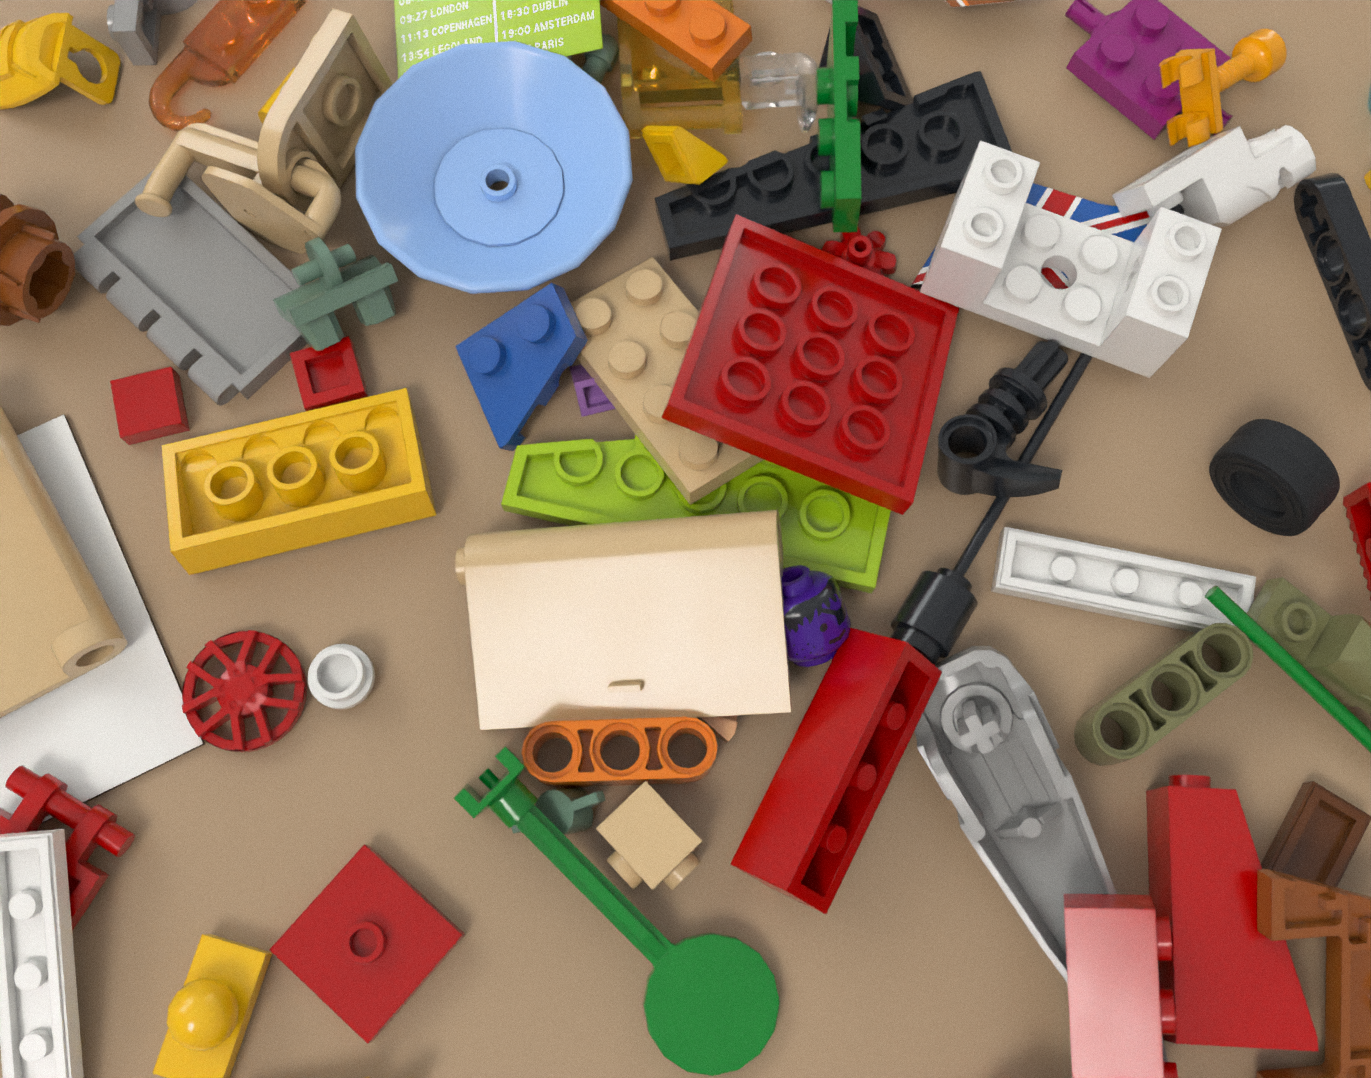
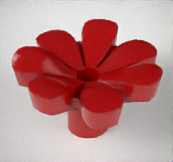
M857 228V232H841V242L829 240L821 248L825 252L880 275H891L895 273L897 268L895 255L882 251L886 246V238L879 231L874 230L868 233L867 236L861 235L859 228Z

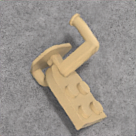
M332 8L319 31L311 39L309 47L291 76L281 87L279 95L263 122L258 142L204 123H194L186 126L177 133L150 175L143 192L136 196V206L141 211L155 217L171 215L173 208L170 201L193 162L209 166L202 175L205 185L232 217L253 235L273 245L299 254L306 253L305 242L316 237L323 240L340 210V188L355 164V147L375 101L393 85L354 15ZM297 209L306 211V213L302 214Z

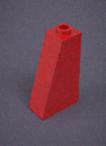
M1168 776L1169 786L1146 791L1149 895H1151L1156 916H1169L1172 944V961H1158L1159 989L1173 990L1176 1034H1162V1039L1175 1044L1318 1052V1036L1286 940L1271 941L1257 931V870L1262 869L1236 789L1211 788L1210 776Z

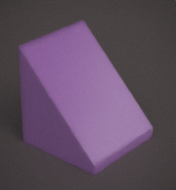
M582 364L569 367L582 417L616 409Z

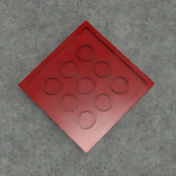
M736 214L727 233L661 418L903 515L914 502L959 307L920 293L914 288Z

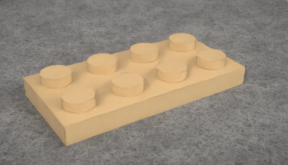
M653 257L571 302L588 340L577 357L578 361L589 375L594 378L595 383L690 505L764 460L661 418L699 312Z

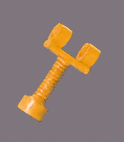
M1258 29L1236 43L1232 51V59L1218 67L1216 65L1215 48L1185 49L1175 53V56L1161 61L1159 68L1162 88L1164 89L1172 82L1179 80L1183 113L1167 121L1169 145L1173 146L1179 140L1187 137L1188 147L1195 146L1207 141L1210 138V134H1217L1224 130L1220 93L1242 79L1255 83L1266 79L1280 70L1287 56L1286 45L1281 36L1270 29Z

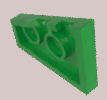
M832 0L827 67L816 68V105H827V118L818 119V156H829L830 171H820V208H832L833 233L857 232L862 199L860 120L852 119V117L857 116L859 56H853L856 26L858 25V0Z

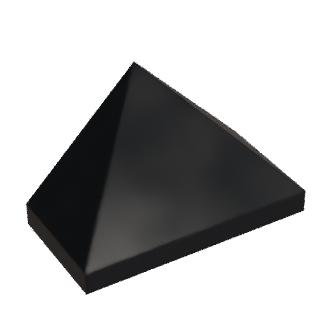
M858 6V25L856 26L853 56H859L858 103L880 109L883 108L887 111H893L913 103L912 96L878 15ZM830 28L819 67H827Z

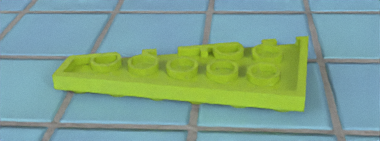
M636 435L635 439L595 442L593 439L517 445L501 506L506 512L568 526L778 510L783 543V569L803 565L808 567L810 571H822L833 576L840 587L871 594L876 587L891 512L889 509L767 460H762L690 505Z

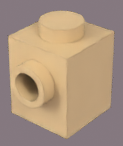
M646 781L596 828L616 850L606 859L607 862L633 890L643 880L652 890H655L663 881L673 890L701 863L693 851L702 843V840Z

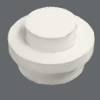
M336 644L323 649L313 659L308 671V685L311 693L320 703L333 709H349L360 704L371 692L375 680V671L370 658L362 650L349 644Z

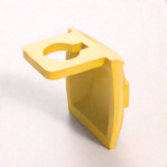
M51 13L27 22L19 19L7 24L0 30V110L15 108L29 103L57 87L59 82L100 105L109 104L114 98L120 68V57L109 47L73 26V15L69 13ZM84 50L91 53L97 59L102 70V77L98 84L89 82L82 76L77 63L68 59L69 51L74 54Z

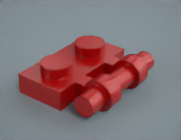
M22 765L16 768L9 776L5 788L22 797L23 800L13 814L0 807V834L38 831V827L48 815L74 830L65 843L73 931L109 876L87 860L98 846H101L118 858L121 857L133 843L135 834L117 824V815L105 807L97 804L91 808L67 793V784L49 773L41 777Z

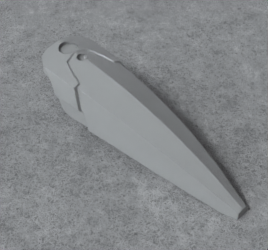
M972 646L935 664L942 671V674L915 728L917 749L947 800H951L954 804L960 827L1040 947L1068 983L1063 893H1117L1071 774L1056 752V749L1060 747L1035 692L1005 654L991 646ZM1162 1039L1163 1062H1168L1164 1042Z

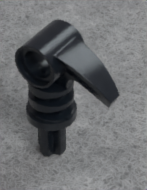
M1049 340L1048 342L1039 341L1015 369H998L989 380L990 389L983 391L978 398V403L972 405L964 415L955 416L942 426L938 436L937 474L941 484L946 489L959 495L981 493L1008 498L1039 495L1059 489L1063 470L1015 461L1006 454L1007 449L1015 442L1016 435L1021 434L1027 428L1029 420L1038 419L1047 408V398L1044 391L1068 363V355L1061 349L1059 343L1054 340ZM971 452L978 456L967 459L958 457L955 454Z

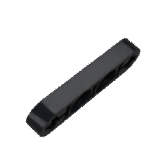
M1329 173L1304 179L1299 182L1295 189V213L1360 376L1366 387L1371 391V239L1350 188L1341 175Z

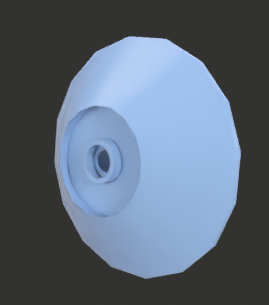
M516 41L461 44L412 65L375 101L355 147L356 199L378 244L419 278L470 294L530 290L578 268L616 228L633 182L630 133L606 88L566 56ZM500 181L508 183L507 187L502 190L495 191L490 189L493 183Z

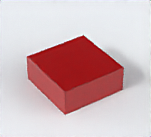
M349 336L343 337L340 342L320 351L309 347L290 353L303 406L306 411L369 397L355 345Z
M171 366L110 381L119 436L128 445L190 431L180 375Z

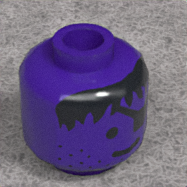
M803 565L783 569L781 580L788 661L802 667L826 663L834 658L838 648L847 640L850 633L851 622L840 588L833 576L822 571H810L808 567Z

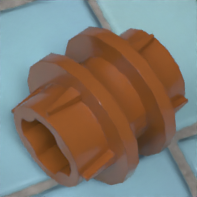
M0 193V325L10 326L23 319L40 323L41 318L56 311L64 302L71 289L76 274L73 251L66 243L59 241L55 222L45 211L32 206L15 205L6 195Z

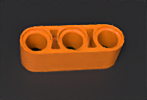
M661 717L550 721L537 725L530 730L524 739L521 753L523 763L529 773L535 779L550 787L642 785L645 781L649 785L686 784L699 781L708 775L715 763L718 745L711 728L697 718ZM690 734L702 741L705 745L706 756L700 764L695 767L684 768L673 763L668 755V747L677 736ZM619 736L633 739L640 747L639 758L635 764L624 770H615L608 767L602 757L606 744L611 739ZM559 738L571 743L572 758L564 769L552 773L546 772L539 767L538 752L545 742L550 739Z

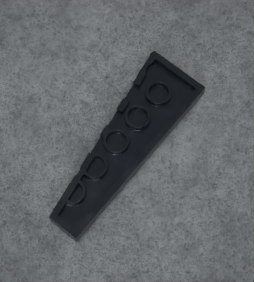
M981 71L972 72L914 95L913 103L886 113L881 108L862 116L860 123L862 199L859 216L956 193L980 140L1012 152ZM818 134L810 136L809 144L783 154L775 150L749 160L741 167L729 168L711 175L700 185L688 184L655 197L656 213L670 261L722 249L736 214L782 234L832 223V208H820V171H830L829 156H818Z

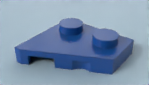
M552 282L455 346L499 449L513 451L517 445L522 444L525 437L520 431L538 404L547 405L559 386L562 372L567 367L572 366L588 341L565 289Z

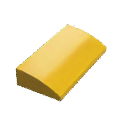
M407 388L161 445L170 552L188 575L437 515L417 422Z

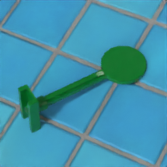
M504 746L495 757L508 771L499 779L487 768L478 777L489 789L482 797L467 783L456 794L454 799L473 819L489 808L509 829L515 825L652 963L653 969L647 978L643 1009L648 1032L663 1056L686 1072L715 1076L739 1070L761 1054L775 1031L780 1002L775 977L760 953L736 937L712 932L686 937L675 944L671 943L534 805L538 798L518 779L525 765Z

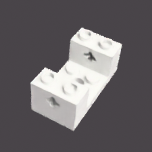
M980 140L956 192L919 292L1046 340H1054L1062 346L1150 378L1188 339L1222 229L1160 207L1136 241L1131 242L1026 203L1040 162ZM1055 267L1063 271L1069 279V288L1055 289L1047 285L1041 276V269Z

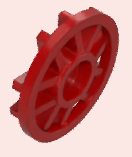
M255 630L233 632L214 641L210 640L205 644L206 647L198 653L193 662L190 661L186 667L188 671L182 690L183 714H186L194 732L209 744L231 752L257 751L273 745L282 739L297 723L306 702L307 680L298 656L278 638ZM243 642L235 662L223 649ZM257 642L270 646L259 666L251 665ZM280 654L290 665L292 673L271 674ZM214 655L227 669L220 678L214 677L203 669ZM199 677L213 686V689L195 698L196 684ZM295 684L293 701L272 698L274 685ZM218 701L222 708L203 723L198 710ZM266 708L288 710L283 721L271 730ZM255 716L261 737L246 741L244 719ZM229 720L231 721L233 740H226L213 733L214 730Z

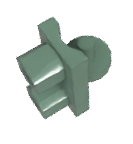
M316 237L305 242L306 252L310 261L291 269L296 282L301 287L273 299L279 315L296 327L310 347L320 351L340 342L345 337L334 313L339 308L352 303L359 321L366 326L378 324L395 316L396 311L389 285L398 282L392 264L387 262L382 265L373 255L356 261L355 253L349 244L330 251L323 240Z

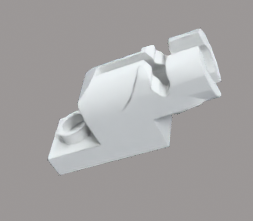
M1284 125L1276 131L1273 129L1265 135L1246 140L1239 126L1213 135L1207 141L1190 147L1114 193L1112 197L1122 216L1146 210L1149 217H1153L1160 207L1171 209L1180 204L1184 209V215L1216 227L1231 225L1266 202L1275 199L1283 187L1286 186L1289 189L1310 176L1316 170V158L1309 142L1292 126Z

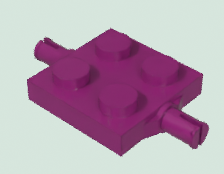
M1075 0L1065 14L1066 18L1071 19L1090 35L1088 41L1073 54L1066 69L1154 140L1167 128V121L1183 114L1179 80L1172 82L1163 89L1159 63L1185 49L1215 48L1217 67L1232 59L1158 0H1131L1121 10L1107 16L1087 0ZM1221 108L1224 129L1233 116Z

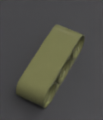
M1214 623L1179 641L1081 716L1074 730L1075 745L1080 754L1089 762L1099 766L1114 765L1143 754L1246 674L1251 668L1254 657L1252 644L1247 635L1236 626L1227 623ZM1203 643L1212 646L1218 652L1221 658L1219 672L1212 670L1206 665L1202 657ZM1154 680L1164 683L1172 693L1173 703L1170 711L1161 708L1155 702L1151 690ZM1104 717L1113 719L1120 725L1123 731L1124 740L1119 750L1110 747L1101 736L1100 726Z

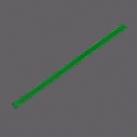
M1217 585L1209 589L1205 594V598L1244 632L1259 649L1371 753V730Z

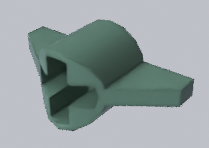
M572 786L547 790L540 795L535 806L564 835L589 829L593 822L592 808L606 801L603 791L588 795L584 788ZM515 825L511 827L513 834L521 832Z

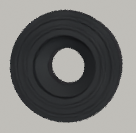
M1255 419L1241 426L1229 441L1215 453L1209 466L1211 481L1215 489L1237 514L1256 527L1281 536H1296L1310 528L1320 514L1335 500L1340 489L1338 472L1327 454L1300 431L1270 419Z

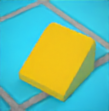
M646 126L641 130L642 136L664 180L667 182L700 185L728 163L726 156L681 126Z

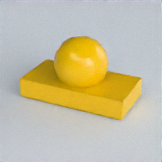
M212 934L201 935L184 986L176 993L168 1005L166 1022L168 1030L153 1069V1074L165 1078H230L272 952Z

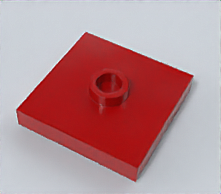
M364 844L269 950L369 1044L374 1041L466 934L370 845Z

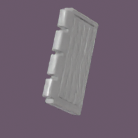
M152 170L77 236L84 245L73 254L75 269L100 293H107V300L136 328L142 332L148 330L147 338L181 370L189 369L188 377L217 405L221 406L228 403L239 392L248 400L291 360V352L302 350L307 345V342L296 327L279 315L273 299L301 286L298 285L292 272L186 175L170 201L173 208L171 215L155 217L141 211L135 204V198L143 192L153 172Z

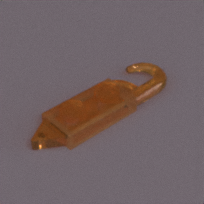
M220 0L184 39L185 47L156 78L149 91L148 104L154 119L164 128L176 132L190 124H205L211 118V111L204 108L190 116H179L173 113L170 108L173 97L189 79L210 87L225 86L230 82L235 84L306 4V1Z

